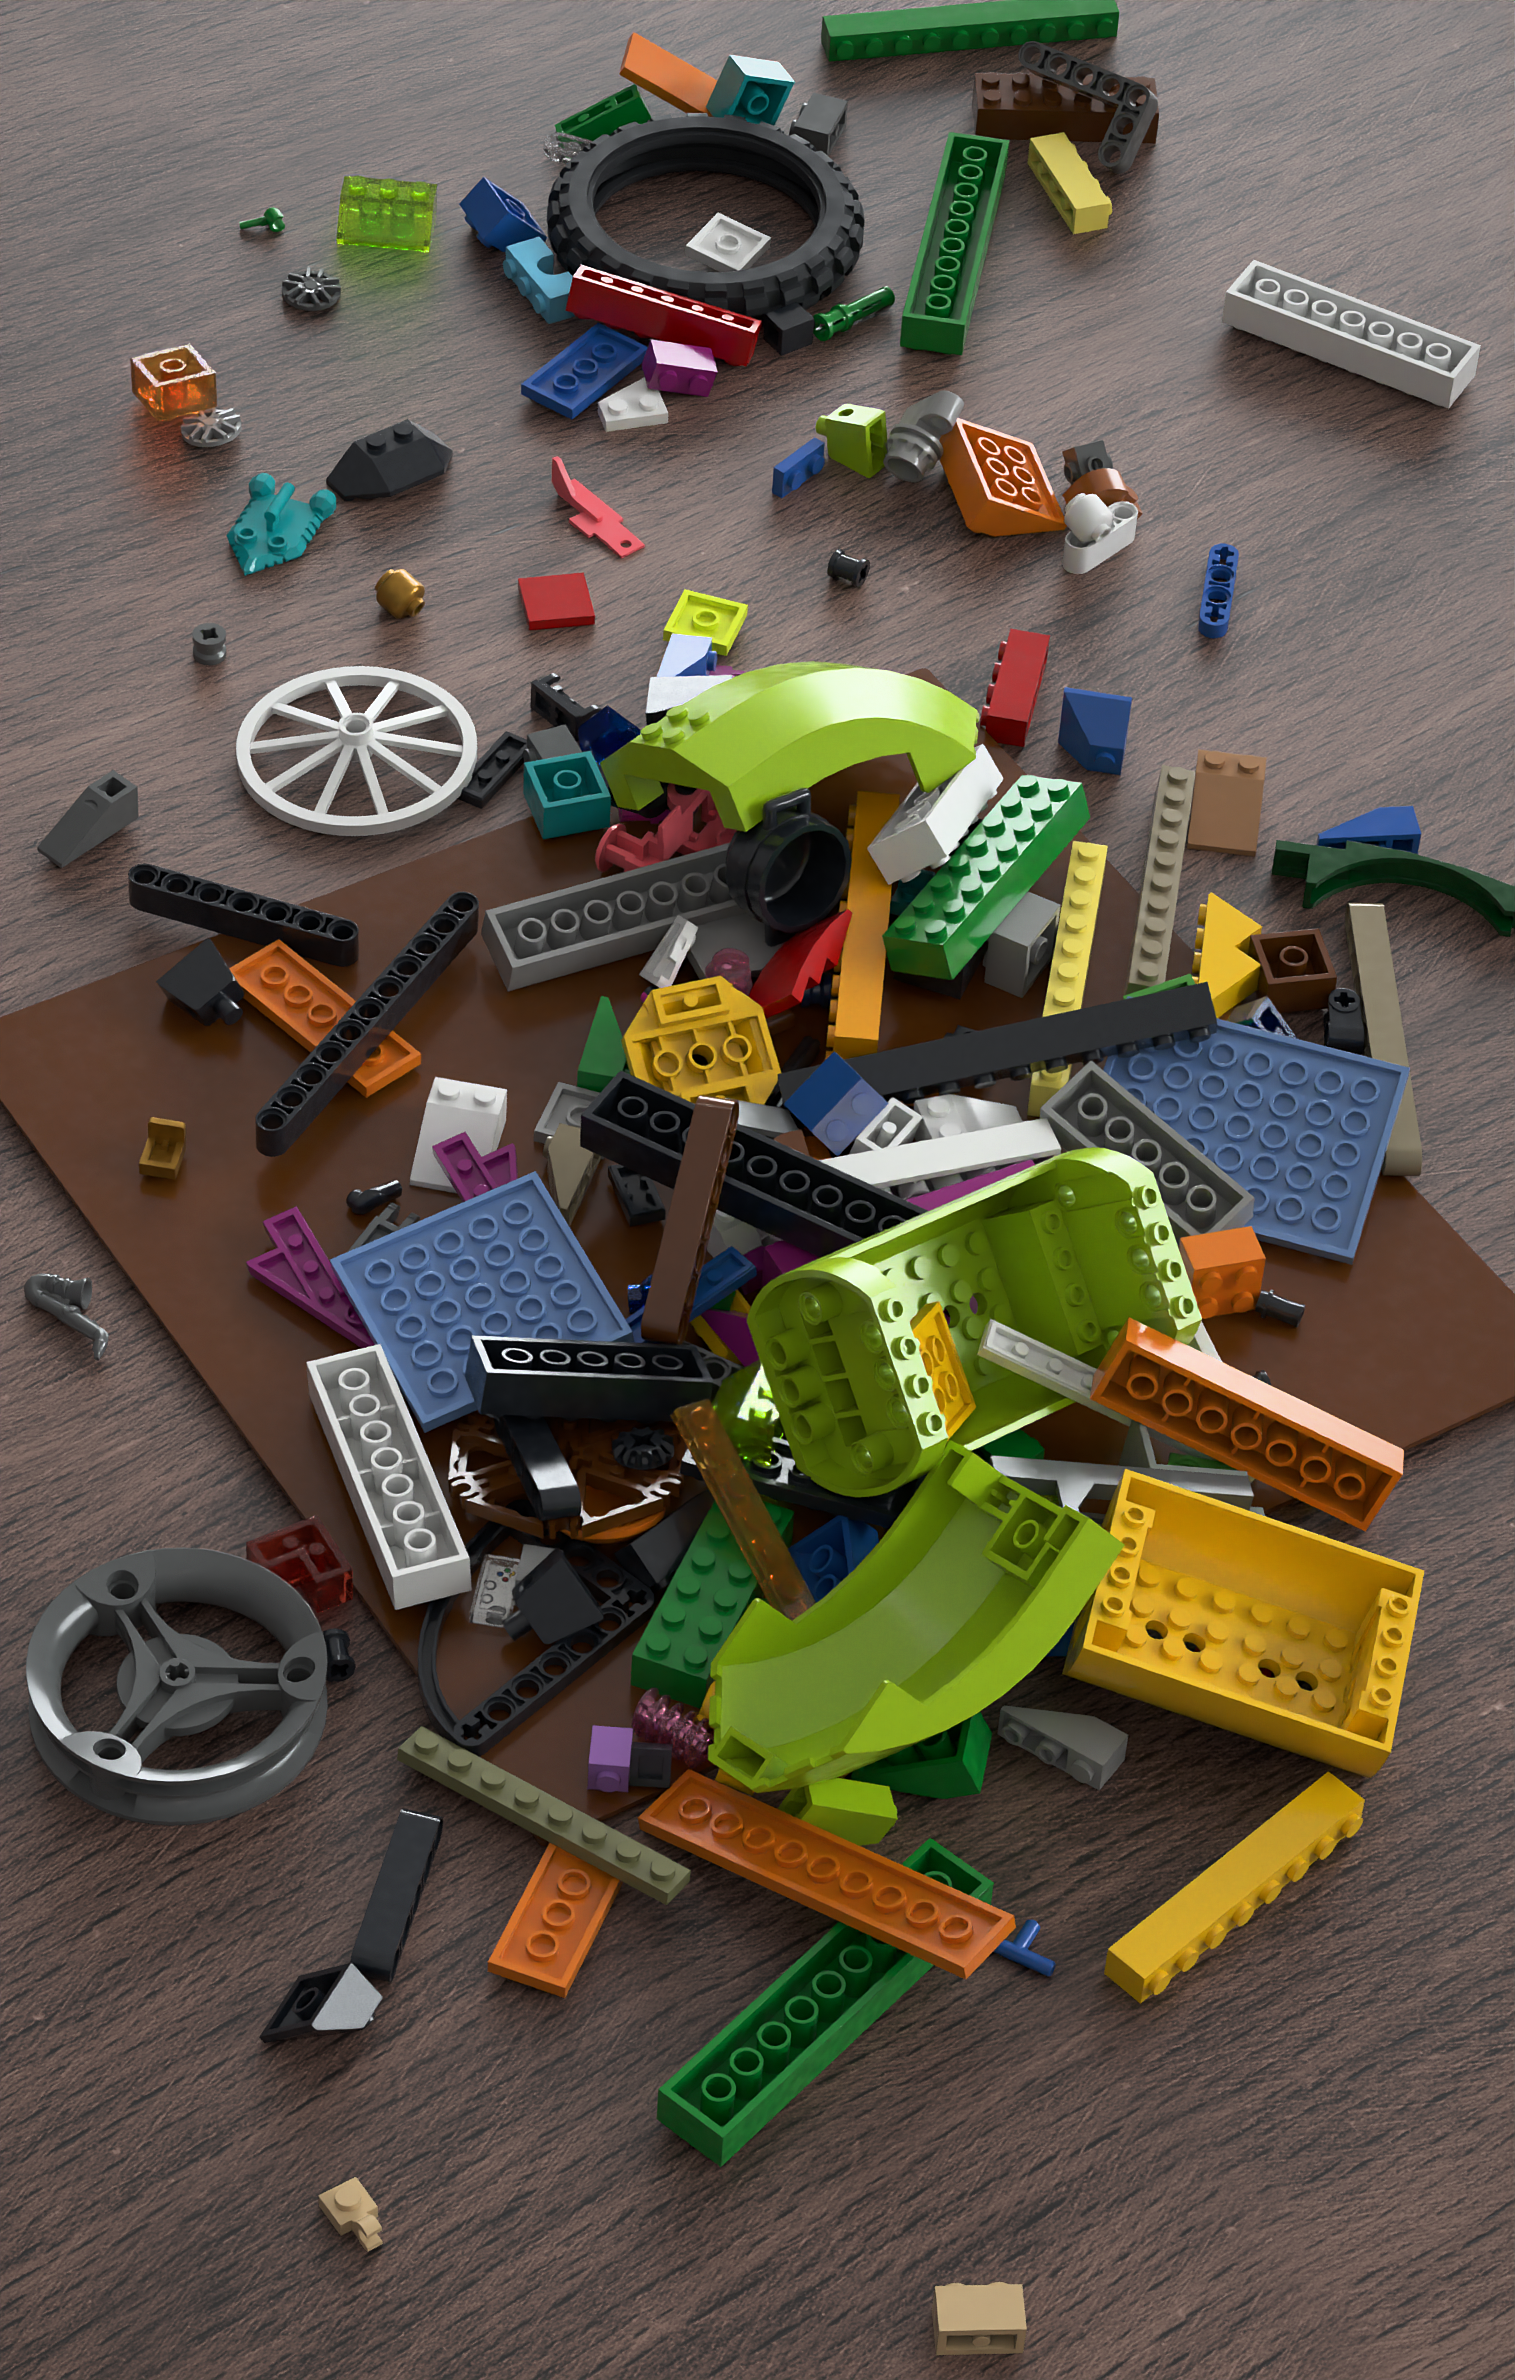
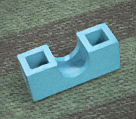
M540 237L506 246V260L503 261L505 275L507 278H511L518 286L521 295L526 296L532 303L536 313L541 314L548 324L575 317L574 313L565 311L573 276L569 271L553 275L554 254Z

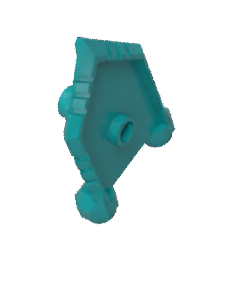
M260 473L254 476L249 482L251 499L241 512L240 517L235 521L236 524L231 527L226 535L244 575L246 576L261 571L265 567L269 568L300 557L307 547L306 544L310 543L316 530L319 529L320 524L335 511L336 496L334 493L327 489L319 490L312 495L308 504L290 499L295 492V487L291 483H284L277 495H275V480L271 475Z

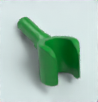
M275 207L267 209L262 217L239 222L241 229L268 225L273 232H280L285 228V224L282 221L284 216Z

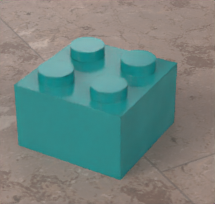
M729 55L706 108L713 117L724 118L725 114L745 117V120L750 123L759 124L762 121L775 126L795 81L779 62Z
M591 751L524 763L523 794L543 839L610 827L611 795Z

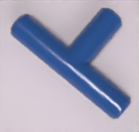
M1032 1919L1026 1920L1013 1942L1005 1939L993 1951L1047 1977L1053 1974L1056 1966L1055 1961L1028 1950L1040 1931V1925Z

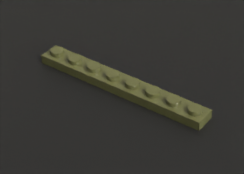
M423 1726L398 1748V1761L665 1905H668L690 1882L691 1870Z

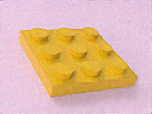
M939 1301L925 1304L910 1320V1325L914 1337L919 1339V1352L927 1375L932 1377V1390L939 1411L945 1415V1428L949 1440L975 1410L976 1404Z

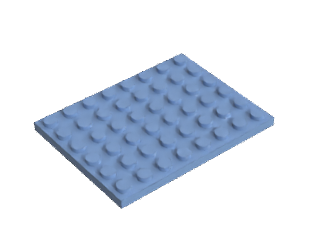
M1217 1019V1033L1211 1034V1038L1208 1040L1193 1043L1190 1042V1039L1177 1041L1175 1046L1164 1050H1154V1047L1140 1049V1053L1127 1058H1119L1118 1054L1107 1057L1103 1069L1104 1072L1254 1196L1253 1217L1243 1227L1252 1226L1259 1241L1353 1264L1409 1077V1067Z

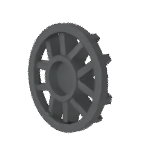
M307 267V271L290 272L288 278L282 282L283 299L292 307L301 310L317 311L329 308L341 296V286L338 277L325 273V269L322 268L320 271H311V267Z

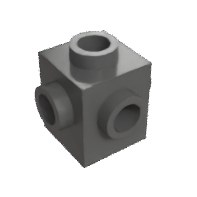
M1103 440L1062 451L1065 461L1064 475L1071 485L1090 471L1102 468L1113 469L1112 459L1106 452Z

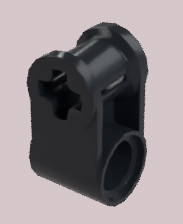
M1337 988L1329 994L1328 1011L1323 1019L1324 1046L1361 1055L1364 1047L1365 1033L1361 1018L1360 998L1350 989Z

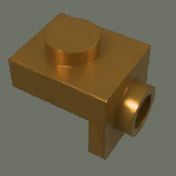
M154 1117L149 1119L148 1139L139 1162V1174L176 1180L186 1151L185 1123Z

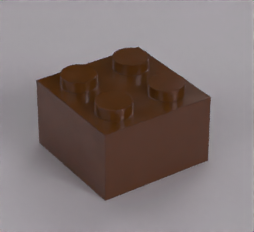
M1319 928L1250 936L1248 956L1261 964L1258 986L1255 992L1264 1015L1328 1008L1329 994L1336 989L1337 975Z

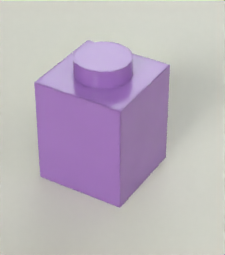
M592 1726L587 1789L604 1792H628L633 1739L632 1728Z

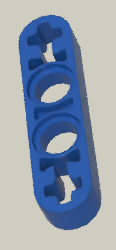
M1216 544L1209 551L1198 622L1199 632L1209 638L1223 637L1228 631L1239 558L1238 550L1229 544ZM1220 559L1226 560V565L1219 564ZM1213 578L1226 579L1227 582H1217ZM1210 599L1223 600L1224 603H1214ZM1211 616L1218 617L1217 622H1211Z

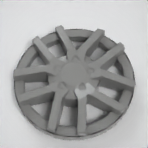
M215 405L211 406V410L203 411L202 408H198V413L182 419V438L187 443L198 447L223 445L232 441L240 434L242 429L240 415H236L234 409H216Z

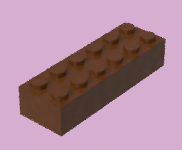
M986 72L975 73L972 108L976 136L1006 140H1030V138L1064 132L1069 141L1102 142L1117 110L1113 106L1034 74ZM1086 76L1083 80V85H1088L1092 81L1093 76ZM1145 76L1126 77L1143 84L1157 97L1155 78H1147ZM1119 84L1114 85L1110 89L1109 96H1113L1119 91ZM1142 95L1136 100V107L1144 104L1146 95ZM1159 106L1142 143L1156 144ZM1129 123L1124 127L1123 135L1129 134L1132 131L1133 123Z

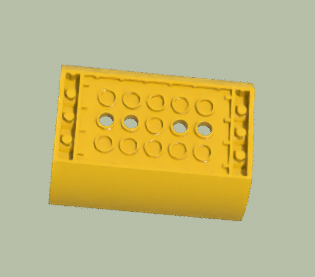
M1125 1469L1101 1525L1103 1529L1125 1544V1546L1075 1619L1062 1674L1366 1778L1374 1776L1391 1753L1424 1570ZM1152 1629L1157 1631L1163 1639L1150 1637L1146 1630ZM1184 1642L1195 1644L1201 1652L1188 1650ZM1259 1668L1271 1670L1275 1678L1264 1676ZM1297 1680L1307 1682L1313 1690L1302 1689Z

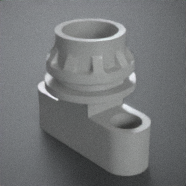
M942 390L908 407L899 424L893 426L890 437L887 440V454L883 461L886 469L904 481H921L924 474L933 470L937 461L943 455V447L939 439L941 435L950 432L964 407L963 400L950 391Z

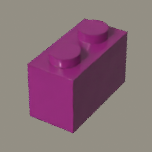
M650 340L642 362L648 389L704 397L709 396L718 372L711 348Z

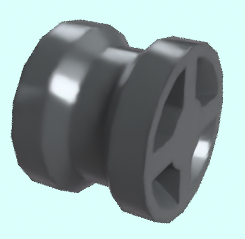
M204 623L195 627L192 632L193 643L195 644L193 646L194 659L203 665H216L224 661L226 658V646L224 644L226 642L225 629L215 623Z

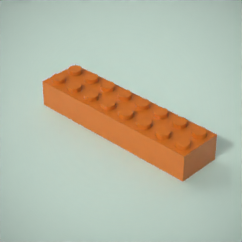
M1128 1317L1093 1375L1091 1400L1238 1471H1247L1249 1476L1365 1532L1403 1475V1449Z

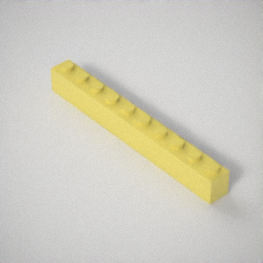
M1073 841L1043 1017L1082 1009L1108 848L1106 845ZM1072 1064L1068 1065L1066 1070L1057 1073H1047L1046 1070L1033 1072L1028 1116L1040 1117V1107L1070 1080Z

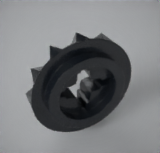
M649 1426L645 1429L633 1427L631 1432H619L618 1438L612 1441L613 1458L619 1464L637 1470L660 1467L669 1462L675 1452L673 1437L665 1435L663 1429L653 1431Z

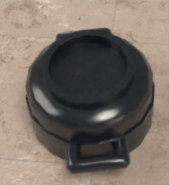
M800 788L766 801L763 804V820L747 832L737 830L734 833L727 849L725 862L729 894L737 905L752 918L765 923V943L768 946L774 947L785 943L796 933L809 929L825 919L838 904L849 882L852 863L849 843L838 828L829 824L826 819L818 814L811 812V793L807 788Z

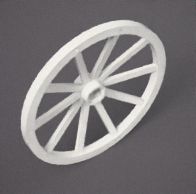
M369 666L339 667L313 672L293 679L277 687L256 703L245 717L238 732L236 759L238 773L247 792L262 808L275 817L291 825L317 833L339 836H368L394 832L428 820L450 806L461 795L462 789L467 787L472 779V773L477 762V735L474 724L465 708L455 697L435 683L395 669ZM365 685L385 688L363 714L351 712L339 687ZM327 689L341 719L337 722L288 706L287 704L310 693ZM398 690L415 695L435 706L373 723ZM273 714L329 731L254 742L262 725ZM447 716L458 730L463 746L386 732ZM328 744L266 784L258 776L251 761V754ZM383 745L461 757L454 774L441 787ZM340 752V756L314 811L288 802L275 793ZM373 754L431 795L406 808L388 812L370 757ZM350 761L360 762L377 815L336 816L326 814Z

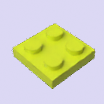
M684 589L663 630V640L669 642L672 634L712 637V651H717V654L727 656L747 617L748 605Z

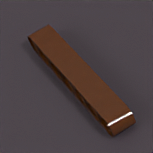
M700 1095L697 1098L642 1317L641 1337L643 1340L682 1345L684 1342L739 1119V1102L737 1100Z

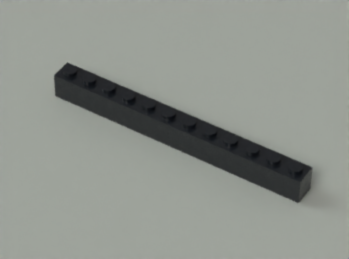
M1208 982L845 1059L844 1061L887 1102L894 1097L898 1101H903L904 1104H913L915 1100L925 1099L924 1096L935 1093H939V1096L946 1094L954 1095L961 1091L960 1088L975 1085L977 1089L987 1088L995 1085L996 1080L1011 1078L1012 1081H1020L1030 1078L1033 1072L1046 1070L1047 1073H1057L1066 1070L1068 1065L1082 1062L1085 1066L1090 1061L1098 1064L1104 1060L1103 1057L1117 1054L1119 1058H1127L1140 1053V1049L1154 1047V1050H1164L1175 1046L1177 1041L1190 1039V1042L1193 1043L1202 1042L1211 1038V1034L1217 1033V1019ZM820 1065L777 1074L783 1105ZM789 1110V1112H790V1114H791V1116H792V1118H793V1120H794L796 1126H797V1127H806V1126Z

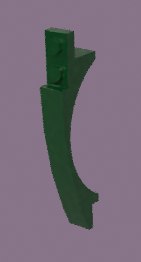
M1276 840L1271 874L1306 879L1303 908L1313 909L1328 897L1357 886L1398 883L1439 891L1465 903L1481 914L1500 936L1510 937L1511 929L1515 928V886L1468 868L1407 851L1348 840L1345 849Z

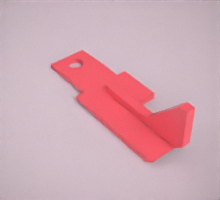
M558 456L552 458L551 481L558 495L580 512V514L569 518V523L573 527L577 528L588 538L596 536L621 559L645 547V544L621 524L623 518L575 478L570 480L561 458ZM623 543H628V544H630L631 546L628 547V548H625V547H622L621 544H623Z

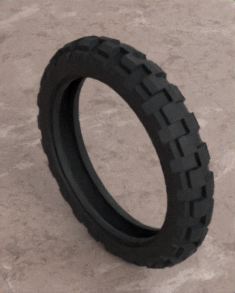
M687 113L685 117L672 118L670 114L651 117L644 124L632 122L618 127L610 136L606 134L600 136L585 146L577 156L574 155L561 170L560 177L552 185L547 207V234L551 248L557 254L558 261L572 276H574L580 265H584L761 320L760 327L764 326L765 313L795 302L803 309L808 310L816 305L819 300L821 301L828 297L844 282V276H848L852 272L859 259L860 249L863 246L865 222L863 206L851 181L843 175L841 168L823 151H817L815 146L798 135L788 136L784 134L780 127L762 121L759 124L747 122L745 117L726 114L724 118L708 117V113ZM707 171L750 178L780 190L795 200L806 211L815 226V230L801 247L788 256L770 264L739 271L700 272L660 265L630 253L605 233L595 216L611 196L632 183L675 172Z

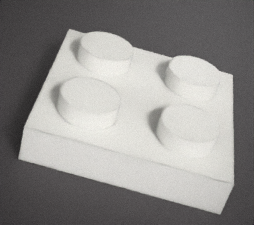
M717 213L686 245L685 255L719 272L750 269L770 248L771 237Z

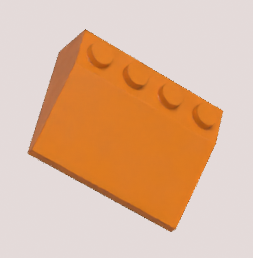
M959 418L950 432L941 435L939 442L943 447V455L940 458V463L943 466L967 528L975 533H985L994 537L1065 530L1067 525L1064 522V515L1033 443Z

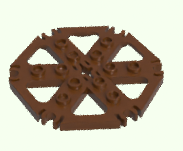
M476 1410L467 1414L468 1425L458 1422L456 1424L457 1429L453 1428L448 1488L449 1493L451 1492V1497L453 1499L460 1497V1507L466 1509L467 1513L543 1539L545 1529H548L550 1539H555L556 1532L560 1530L570 1531L571 1539H576L578 1529L582 1528V1538L621 1526L664 1511V1507L671 1505L670 1495L679 1497L681 1490L684 1491L685 1475L680 1474L681 1460L686 1453V1426L683 1427V1425L668 1421H655L651 1424H644L636 1420H627L590 1433L591 1418L569 1421L561 1417H551L550 1430L564 1458L567 1459V1456H571L568 1467L579 1488L581 1514L580 1516L539 1521L538 1518L525 1517L517 1511L496 1506L498 1502H503L511 1497L525 1493L511 1460L474 1472H467L468 1456L475 1451H486L495 1456L509 1459L503 1443L496 1432L494 1417L480 1414ZM649 1426L653 1431L663 1429L665 1435L673 1437L675 1452L669 1461V1470L661 1471L655 1468L637 1470L625 1467L613 1458L612 1441L618 1438L619 1432H631L633 1427L645 1429ZM586 1485L634 1501L635 1504L611 1510L604 1516L589 1517L585 1512Z

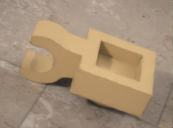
M356 2177L318 2196L319 2207L341 2236L353 2231L367 2252L383 2244L377 2234L382 2231V2227L376 2219L378 2217V2206Z

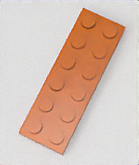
M279 939L229 968L245 993L243 998L309 1052L315 1049L356 1002ZM392 1030L347 1083L367 1098L421 1064V1053Z

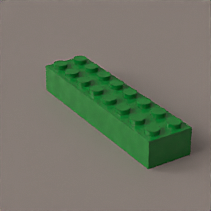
M1022 775L882 935L891 971L953 980L1091 818L1083 784L1066 781L1065 779Z

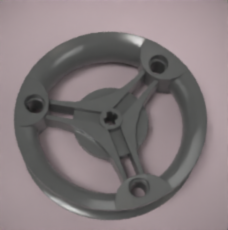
M183 1547L146 1550L111 1560L90 1570L67 1586L50 1603L34 1628L26 1657V1681L29 1693V1723L36 1750L51 1774L68 1791L94 1808L116 1817L146 1824L177 1826L209 1823L246 1812L266 1802L294 1781L307 1766L322 1739L328 1710L326 1688L327 1649L323 1632L310 1606L291 1585L270 1570L242 1557L220 1551ZM200 1603L237 1612L265 1628L279 1642L286 1653L280 1663H260L231 1658L223 1648L208 1639L195 1635L178 1634L156 1613L158 1604ZM144 1626L152 1639L144 1642L136 1629ZM89 1634L96 1636L119 1635L129 1652L122 1662L117 1675V1696L124 1712L109 1733L95 1731L77 1732L69 1721L62 1704L61 1679L64 1668L71 1654ZM254 1710H279L282 1715V1721L267 1738L236 1758L215 1765L186 1770H163L142 1767L144 1760L171 1737L192 1735L205 1731L218 1724L228 1714ZM140 1727L144 1729L132 1744L128 1743Z

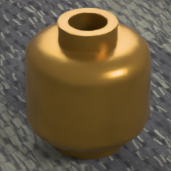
M404 569L387 571L375 586L377 591L376 601L396 619L404 618L407 615L414 617L425 605V601L422 600L425 594L424 586Z

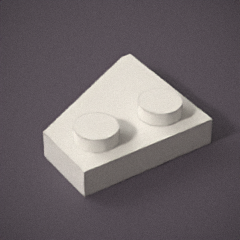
M645 377L598 402V414L606 432L668 423V411L659 390L648 389Z

